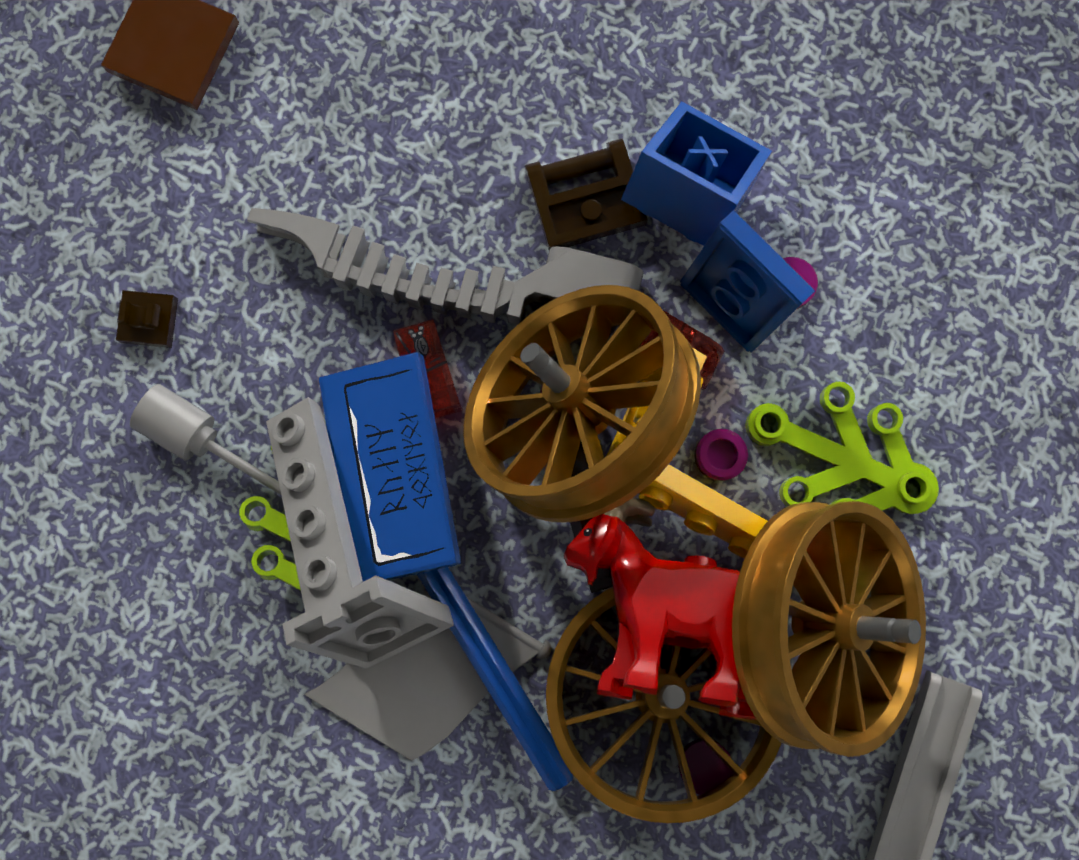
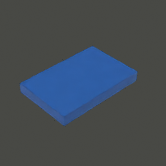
M734 210L719 223L680 280V285L747 352L750 351L751 353L815 292Z

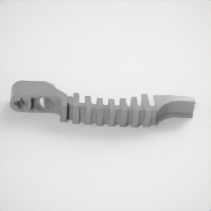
M251 208L247 218L248 222L258 225L257 232L295 241L310 250L315 258L318 269L323 270L324 277L333 279L339 288L351 291L353 286L358 287L363 295L375 298L376 293L384 296L386 301L399 304L400 299L406 300L410 307L420 310L423 309V305L432 306L434 312L444 315L447 314L448 309L456 310L458 316L468 319L471 318L472 314H478L482 316L483 321L495 323L498 316L507 312L508 323L518 325L522 321L525 306L536 301L547 304L567 293L587 287L619 285L639 291L644 274L641 268L631 263L572 248L556 246L550 248L545 265L516 282L505 280V268L493 266L486 291L480 290V283L478 281L479 271L466 268L460 290H455L456 282L453 281V271L442 267L435 286L430 285L432 278L429 276V266L416 263L411 281L407 280L410 270L406 267V258L393 254L388 272L385 275L384 271L389 258L385 256V245L375 242L371 243L363 268H360L370 245V242L366 241L365 229L352 225L339 261H337L346 237L338 233L339 224L297 213Z

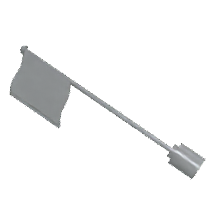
M156 384L150 388L138 402L130 418V427L184 461L189 460L194 455L202 457L207 451H210L281 495L279 482L214 442L217 431L213 429L215 419L212 415L161 384ZM417 574L412 575V576H414L415 578H417L418 580H420V579L418 578ZM427 591L422 593V595L431 598ZM467 597L512 672L535 655L537 659H545L550 655L551 644L548 640L541 643ZM448 628L367 669L346 663L340 671L304 695L412 761L424 755L447 738L486 696L488 690L452 631Z

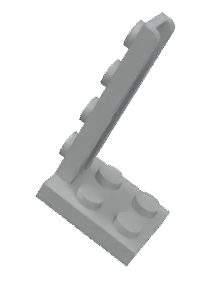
M307 397L266 421L305 608L304 613L282 624L286 645L367 669L454 626L448 605L377 575L363 582L327 427L319 404Z
M926 670L866 860H932L982 701V691L980 689Z

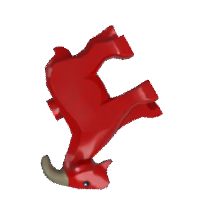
M633 497L621 506L592 518L567 546L564 559L567 566L582 570L585 573L588 585H592L596 579L598 568H611L614 599L619 621V637L613 663L602 672L597 694L632 700L633 689H637L646 694L656 695L663 643L689 649L706 647L715 656L717 669L715 675L705 683L700 691L699 701L719 705V715L756 720L739 682L732 642L733 605L740 572L738 570L717 567V562L706 556H688L684 559V562L656 559L644 548L636 534L628 526L629 524H638L646 527L652 526V520L649 516L654 515L655 507L648 501Z

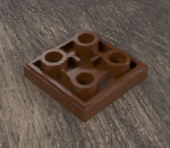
M133 0L101 66L112 75L198 110L239 25V21L234 14L200 0Z

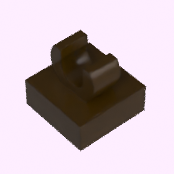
M122 290L117 318L116 341L124 344L172 348L178 298L168 294Z

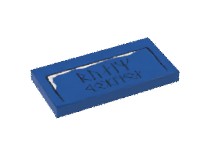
M419 352L319 377L327 432L363 582L375 575L386 580H392L462 564L424 356Z

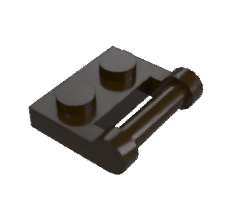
M622 138L607 142V148L543 166H541L539 161L524 166L548 250L556 246L571 247L646 226L648 221L647 215L621 200L633 173L628 152ZM609 168L613 169L616 176L550 195L547 186Z

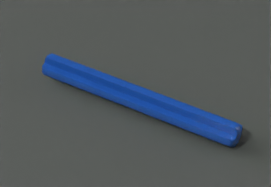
M446 567L417 574L431 599L449 606L454 623L450 630L548 790L553 792L566 786L573 780V774L563 761L550 732L449 568Z

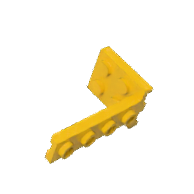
M693 348L701 371L707 356ZM663 367L641 379L640 382L660 380ZM649 406L628 408L623 421L636 427ZM617 431L607 455L614 451L627 436ZM668 465L638 496L639 499L648 501L655 509H669L685 518L684 524L689 529L703 535H715L729 543L728 549L742 558L746 557L755 537L768 522L671 465Z

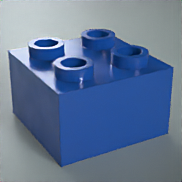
M681 101L641 151L621 200L637 208L644 215L653 217L680 232L687 239L704 246L719 223L733 210L736 213L738 212L772 151Z

